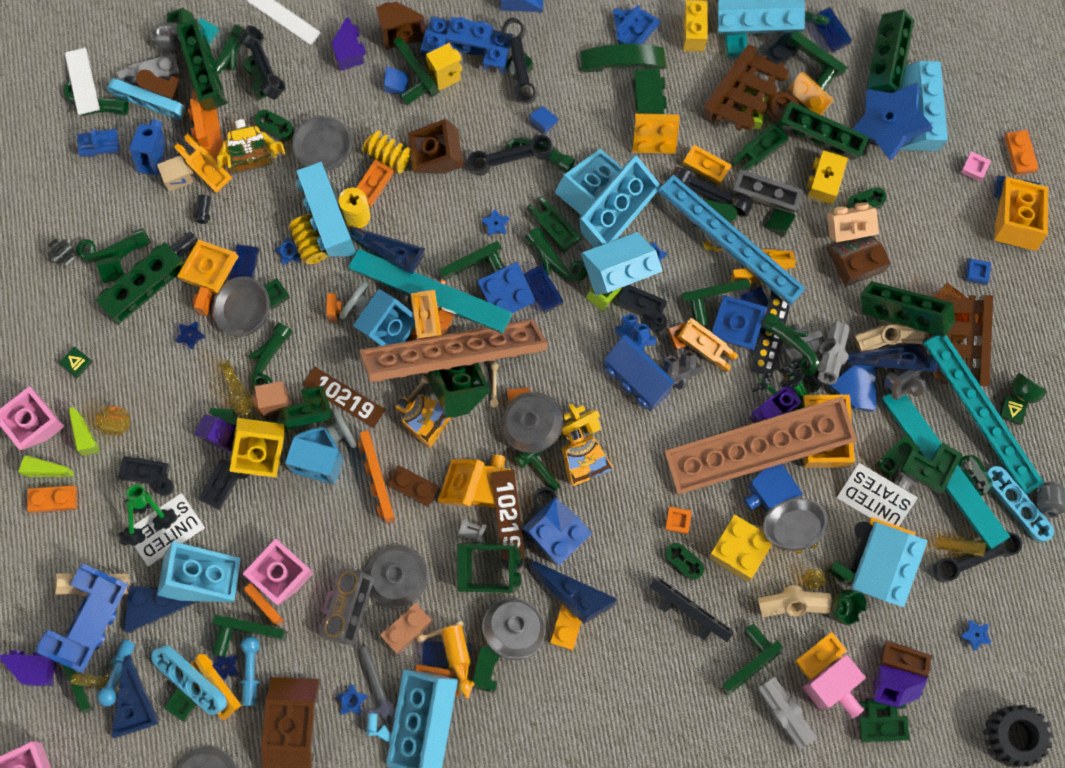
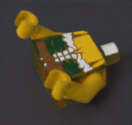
M241 119L234 122L235 131L227 133L228 139L222 143L217 156L218 169H221L223 165H227L228 168H231L232 174L272 165V156L277 158L276 154L283 153L284 155L285 150L281 142H276L265 132H260L257 126L248 128L246 120Z

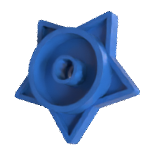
M918 83L909 85L894 93L872 89L866 90V113L853 130L868 136V141L876 142L889 160H892L900 148L911 141L914 136L933 129L931 123L918 110L920 92Z

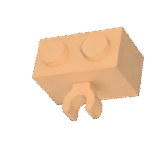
M868 203L855 204L854 208L849 209L847 207L834 208L833 212L827 213L829 238L835 242L879 234L877 210L873 206L868 205Z

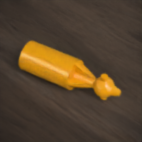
M461 625L442 629L441 633L449 668L453 670L460 680L458 687H456L457 692L460 691L468 699L470 698V691L474 683L467 680L470 658Z

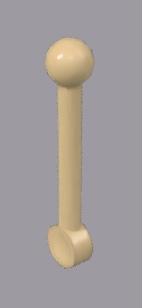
M492 362L490 364L492 370V400L490 401V406L495 409L499 405L498 400H496L497 370L499 365L496 362Z
M425 375L421 378L420 384L407 398L409 401L415 397L425 384L430 382L429 376Z
M460 621L447 627L456 625L464 626L463 621ZM442 629L425 635L420 634L417 637V641L424 643L426 639L442 634Z

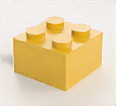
M237 418L230 457V472L277 477L284 440V424Z
M734 515L708 556V559L748 583L753 578L772 544L767 540L763 531Z

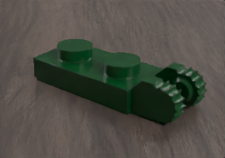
M774 123L744 146L742 151L732 158L730 162L735 166L747 156L750 161L742 166L741 169L749 172L754 166L759 165L788 142L789 137Z
M540 196L537 198V201L545 212L541 214L532 204L527 206V210L555 244L565 253L577 244L581 237L554 206H551L544 197Z

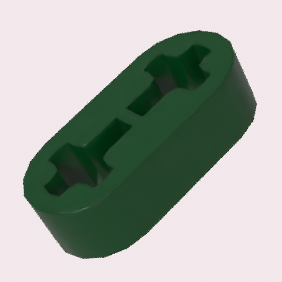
M261 110L256 114L255 122L262 132L282 142L289 141L293 137L294 130L288 120L269 110ZM267 117H268L270 123L264 122V123L262 124L261 119L266 120ZM277 127L281 129L287 127L288 132H282L281 134Z
M874 187L851 196L846 207L847 209L854 208L852 207L854 202L856 204L868 203V205L873 206L877 210L887 200V194L882 188ZM873 195H875V197H880L879 201H877L876 199L869 201L873 197Z
M972 454L962 456L958 463L960 469L980 496L989 493L992 490L993 482L981 461ZM966 461L973 462L974 465L971 466V469L964 467L967 463ZM978 480L985 482L986 485L983 486V489L976 487L979 483Z
M672 543L667 547L665 551L666 560L685 578L694 581L703 575V563L680 543ZM679 549L681 551L679 555L684 561H681L678 557L672 559V552L670 550L675 551ZM685 562H687L691 566H694L696 564L698 566L697 571L699 572V574H689L688 571L690 570V568L685 564Z

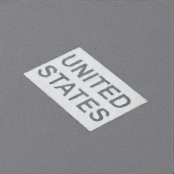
M860 463L837 496L839 500L869 518L873 517L898 527L918 499L915 495Z
M182 493L160 507V510L166 509L168 511L173 509L178 516L177 521L172 523L169 529L163 528L160 531L154 529L152 520L157 516L155 511L134 525V528L142 529L146 536L145 541L138 542L135 548L148 567L164 556L172 542L182 544L205 528Z

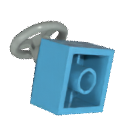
M361 283L340 313V318L346 319L352 310L360 315L353 326L379 346L405 342L416 327L414 313L394 297L378 289L371 301L363 296L368 288V283Z
M333 407L331 411L336 421L335 423L326 426V428L320 427L305 431L293 438L285 463L292 474L336 485L344 459L335 443L345 438L349 446L355 448L356 442L336 407Z

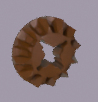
M778 92L775 97L768 98L766 101V114L770 117V121L778 122L782 111L777 112L778 106L782 107L790 101L799 105L797 99L788 92Z

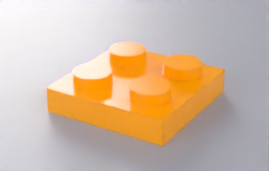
M635 114L633 153L676 154L679 115Z
M198 239L177 277L183 282L197 287L208 288L211 292L218 293L238 255L233 251Z
M451 459L437 502L443 505L470 507L475 498V491L482 477L485 463L478 459Z

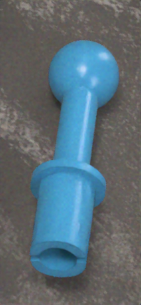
M247 636L241 641V650L245 653V681H240V684H242L241 706H257L256 689L259 681H254L255 653L259 650L260 643L254 636Z
M123 640L115 658L111 659L110 663L114 666L106 687L102 688L97 694V700L102 706H111L117 700L115 689L121 676L123 658L129 654L131 656L135 644L131 641Z

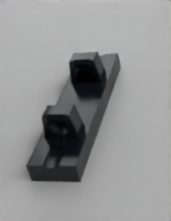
M656 576L649 587L664 597L658 606L659 609L666 613L672 604L677 606L703 625L697 636L704 641L710 632H713L725 642L730 640L734 630L663 579Z

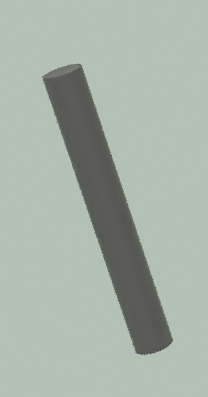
M368 645L359 648L381 713L383 716L389 715L392 712Z

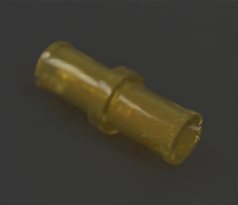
M938 535L936 549L957 552V555L961 556L969 554L984 557L986 543L965 540V537L958 539Z

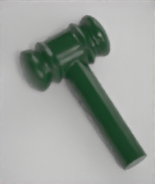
M520 451L518 455L513 456L515 463L520 468H524L531 463L554 491L561 487L537 457L544 451L538 453H524Z

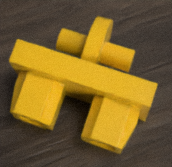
M572 403L567 405L569 412L565 413L563 418L565 421L573 419L563 424L561 434L566 437L569 443L571 442L567 431L585 425L588 434L595 433L601 429L598 417H600L598 410L594 411L592 409L579 416L580 413L586 411L583 405L577 408Z

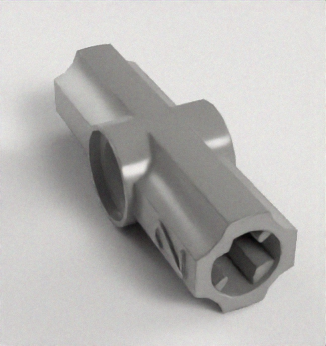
M839 321L831 323L827 339L819 347V352L823 357L817 378L822 383L829 385L836 383L840 367L848 359L845 346L850 328L846 323Z
M775 677L757 688L771 708V714L777 724L786 730L799 750L817 738L803 719V713L797 703L791 697H788Z

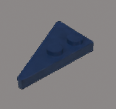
M352 227L350 237L410 274L414 273L425 255L426 248L357 227Z
M907 344L848 353L846 361L847 364L933 372L937 371L938 363L920 344Z
M536 561L530 564L529 570L583 624L613 607L617 601L615 597Z
M129 586L125 632L132 633L142 626L152 624L162 617L170 616L191 604L201 601H179L158 596V587Z
M130 654L123 658L112 738L158 725V716Z

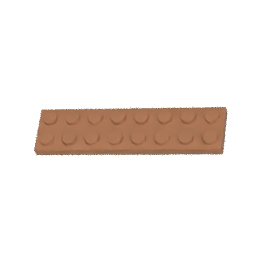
M534 319L509 323L503 334L488 328H480L361 349L359 353L369 381L380 382L390 378H402L412 374L428 373L434 370L450 369L456 366L472 365L484 361H494L505 357H516L517 355L538 353L539 351L547 350V341Z
M842 396L665 450L677 494L680 495L856 442L857 438Z

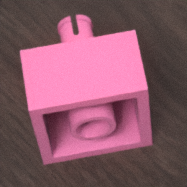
M844 655L837 658L806 683L802 690L819 711L828 709L836 702H840L853 719L864 708L860 706L850 692L866 677L850 657Z

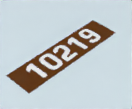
M315 366L302 384L307 388L324 386L328 401L373 428L386 410Z
M515 471L491 472L500 543H518V549L521 550V558H525ZM501 550L502 560H509V550Z

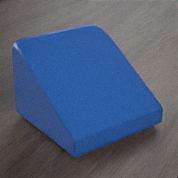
M386 67L385 93H404L407 90L408 73Z
M544 106L529 115V122L544 135L559 121Z

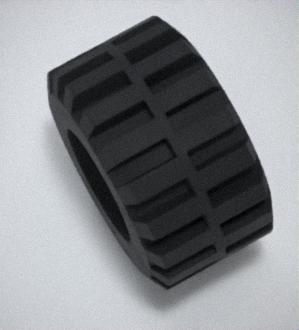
M1027 705L1007 706L998 709V712H993L990 715L992 719L987 720L985 724L989 727L984 730V735H988V740H984L985 745H990L991 747L988 750L989 753L996 755L995 759L998 762H1004L1006 766L1029 767L1042 762V757H1047L1049 754L1046 749L1052 748L1053 744L1049 742V738L1053 737V732H1048L1047 729L1051 726L1049 722L1043 721L1045 716L1042 713L1037 714V709L1033 707L1027 708ZM1013 722L1020 723L1028 734L1027 745L1021 751L1014 748L1008 738V730Z

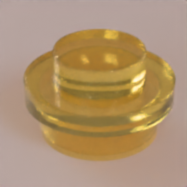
M809 569L803 575L802 581L811 589H819L826 585L825 574L822 571Z

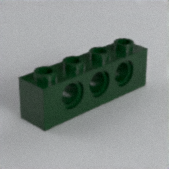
M904 9L884 13L881 16L870 75L867 81V89L894 93L902 87L915 21Z
M196 18L177 25L176 29L198 102L207 111L228 104L205 29Z
M791 101L784 106L777 122V126L852 160L861 157L869 139L868 136Z
M164 242L162 245L156 246L145 259L139 260L131 271L121 275L114 285L104 289L95 300L119 325L177 277L184 262ZM156 265H162L161 269L153 271ZM145 279L143 284L136 285L138 280ZM127 293L125 299L118 300L121 294Z
M871 281L860 294L862 313L866 316L945 337L955 324L953 302Z

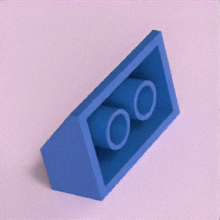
M626 334L604 359L603 366L605 367V372L611 378L616 377L621 382L620 386L627 393L631 392L643 409L648 408L652 411L670 394L675 381Z

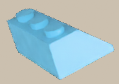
M638 232L581 253L595 295L614 291L663 271L656 250Z
M874 522L851 588L904 607L928 540Z

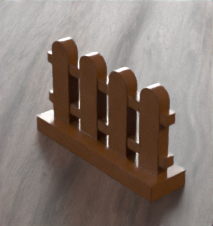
M748 44L704 105L705 120L711 123L715 119L720 123L725 120L734 124L735 129L741 131L742 128L745 130L753 129L755 121L751 116L752 113H764L766 111V103L762 100L764 96L772 98L778 93L777 86L773 83L776 80L780 82L786 81L789 77L785 64L782 62L779 64L766 60V56L763 54L757 56L756 47ZM759 72L763 75L768 76L769 78L766 81L762 78L755 76V74ZM745 88H748L758 94L755 97L743 91ZM736 104L747 110L743 113L732 107Z
M946 294V297L941 299L954 303V313L968 314V322L955 321V324L947 333V337L950 340L951 335L967 336V345L953 344L961 358H966V365L979 385L987 387L990 385L994 295H983L979 297V300H976V295H969V299H952L953 294ZM975 314H978V323L975 322ZM974 336L977 337V345H974ZM973 359H976V368H973ZM939 367L937 371H932L933 378L942 380L941 384H948Z

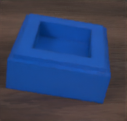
M969 258L965 281L987 285L989 283L991 262Z

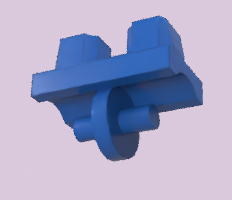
M91 129L90 133L77 134L78 154L80 157H93L104 153L114 154L119 151L118 131L116 129L104 131Z
M634 314L623 316L621 318V325L615 327V333L622 338L626 334L642 351L646 345H656V338L649 333V327L646 324H638L637 317Z

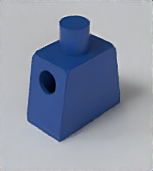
M150 120L149 125H138L129 150L137 173L159 176L160 171L157 164L162 163L166 142L162 132L163 124L158 120Z
M783 464L764 469L748 485L752 494L743 499L750 511L761 505L765 512H769L783 501L799 498L803 492Z

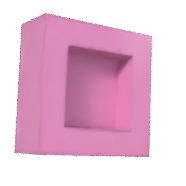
M970 152L961 173L981 182L991 160Z

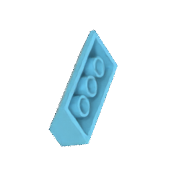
M718 0L719 35L791 33L796 30L804 32V0Z
M919 61L905 67L901 89L918 83L920 87L918 110L931 123L933 129L914 136L900 150L940 151L948 140L941 62Z
M633 155L579 218L581 234L593 248L617 240L661 187L637 155Z
M322 162L297 170L299 179L295 181L299 191H304L306 198L302 200L307 212L311 211L313 214L310 222L314 231L318 230L321 237H318L317 241L321 251L326 250L328 256H355V248Z
M403 670L386 766L391 768H442L457 679L420 671Z

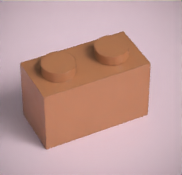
M283 381L255 386L256 394H252L254 407L257 408L259 414L262 413L266 420L277 418L279 412H283L282 407L291 406L289 392Z
M415 603L380 636L399 655L420 634L427 630L433 622Z

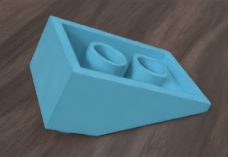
M599 149L563 175L555 194L582 215L623 167Z
M172 542L164 553L157 595L179 601L234 602L241 558Z

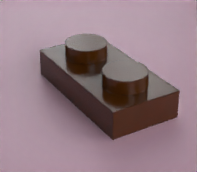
M400 465L388 484V487L428 508L440 489L438 485Z
M886 640L883 644L880 665L928 678L932 655Z

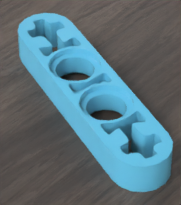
M112 78L106 88L109 93L118 98L128 99L131 103L177 120H183L187 112V108L176 101L118 79Z
M994 466L987 470L991 480L995 474L998 473L1000 475L998 480H992L993 487L991 491L1029 536L1039 543L1051 539L1054 534L1053 526L1006 470L999 466ZM1004 483L1008 484L1001 490L999 489V487H1001ZM1008 489L1016 493L1017 498L1015 501H1009L1006 498L1005 493ZM1023 507L1031 510V519H1024L1022 517L1021 509ZM1036 519L1039 520L1033 526L1029 525V523L1035 521ZM1044 527L1046 530L1044 535H1038L1039 528Z
M164 645L152 652L153 664L206 713L215 715L225 709L227 703L223 693L173 648ZM178 667L181 668L184 675L183 677L179 675L177 671ZM194 682L199 685L200 693L195 689Z

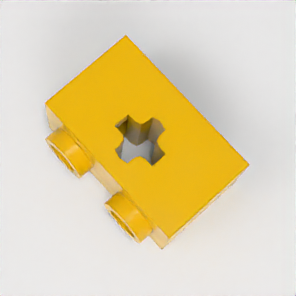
M686 0L683 11V51H704L707 43V1Z
M450 43L426 54L428 74L439 91L461 80L460 71H462L460 61L462 59L458 50H453Z
M824 150L820 157H815L812 166L815 173L814 176H810L806 188L810 190L807 197L833 204L839 191L848 158Z

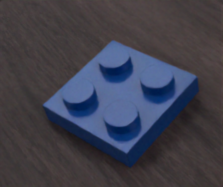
M514 262L477 280L486 302L508 310L511 313L536 302L518 262Z
M724 295L712 333L725 343L754 351L767 307Z

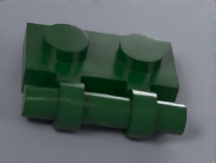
M874 698L857 701L864 708L863 711L867 712V718H858L860 743L910 740L908 716H898L897 709H905L906 704L895 707L876 702ZM876 710H887L889 717H877Z

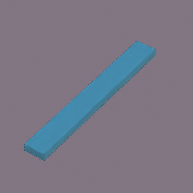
M672 175L658 189L659 194L789 306L806 290L802 284L675 175Z

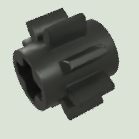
M55 238L48 244L51 250L47 254L58 266L62 262L67 266L75 260L72 254L76 251L65 239L59 242Z

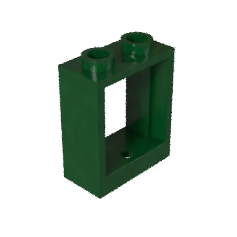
M462 542L457 544V592L514 593L517 591L518 587L521 586V573H518V563L521 562V550L518 549V543ZM472 550H509V584L472 583Z

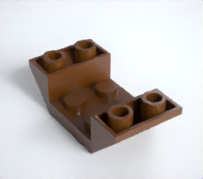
M271 678L265 702L261 746L262 768H313L314 753L312 752L315 704H318L320 679Z

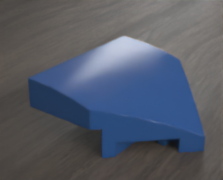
M637 5L634 9H613L617 41L620 44H643L660 25V20L648 12L640 10V5Z
M851 365L842 371L836 383L828 385V388L831 391H835L837 395H850L852 409L868 412L876 410L874 366Z

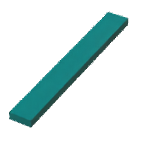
M358 249L348 267L350 271L410 296L411 293L435 290L438 308L500 334H503L513 315L508 310L416 272L410 274L394 263Z
M933 335L924 341L923 345L938 363L939 369L1012 479L1026 495L1043 485L1044 481L947 335L945 337Z
M891 392L883 397L881 402L902 431L921 449L918 453L932 460L941 441L908 396L904 395L900 399L895 400L891 398ZM957 465L945 490L987 548L991 550L1010 538V535Z

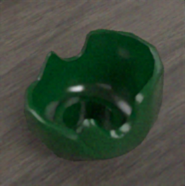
M1017 373L1011 384L1014 395L1024 403L1040 402L1047 392L1045 388L1021 373Z
M846 589L838 592L832 602L831 611L833 617L839 624L847 626L859 622V614L867 611V598L863 592Z

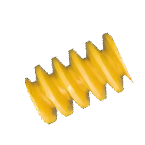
M377 130L367 138L362 152H367L371 157L375 156L377 161H382L384 165H389L391 169H396L397 173L401 174L409 164L410 148L407 147L402 151V143L395 147V139H391L388 143L389 135L385 134L380 138L381 131Z
M351 187L342 191L338 201L346 225L350 228L365 227L371 215L366 195L358 188Z
M312 215L300 216L289 224L292 237L295 239V245L298 247V253L301 255V261L306 264H316L329 257L327 252L321 251L317 238L321 236H318L320 234L319 231H314L310 222V218L313 217Z

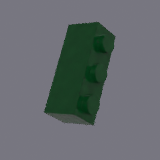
M660 69L634 70L633 89L636 114H664V109H667V98L662 95V90L665 89V78L661 77Z

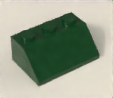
M478 363L429 372L431 385L445 418H455L469 414L490 392V387Z

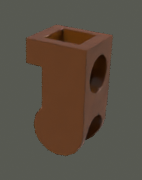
M146 69L138 72L136 76L139 88L171 100L174 99L180 83L179 78L171 76L168 81L155 76L152 71Z

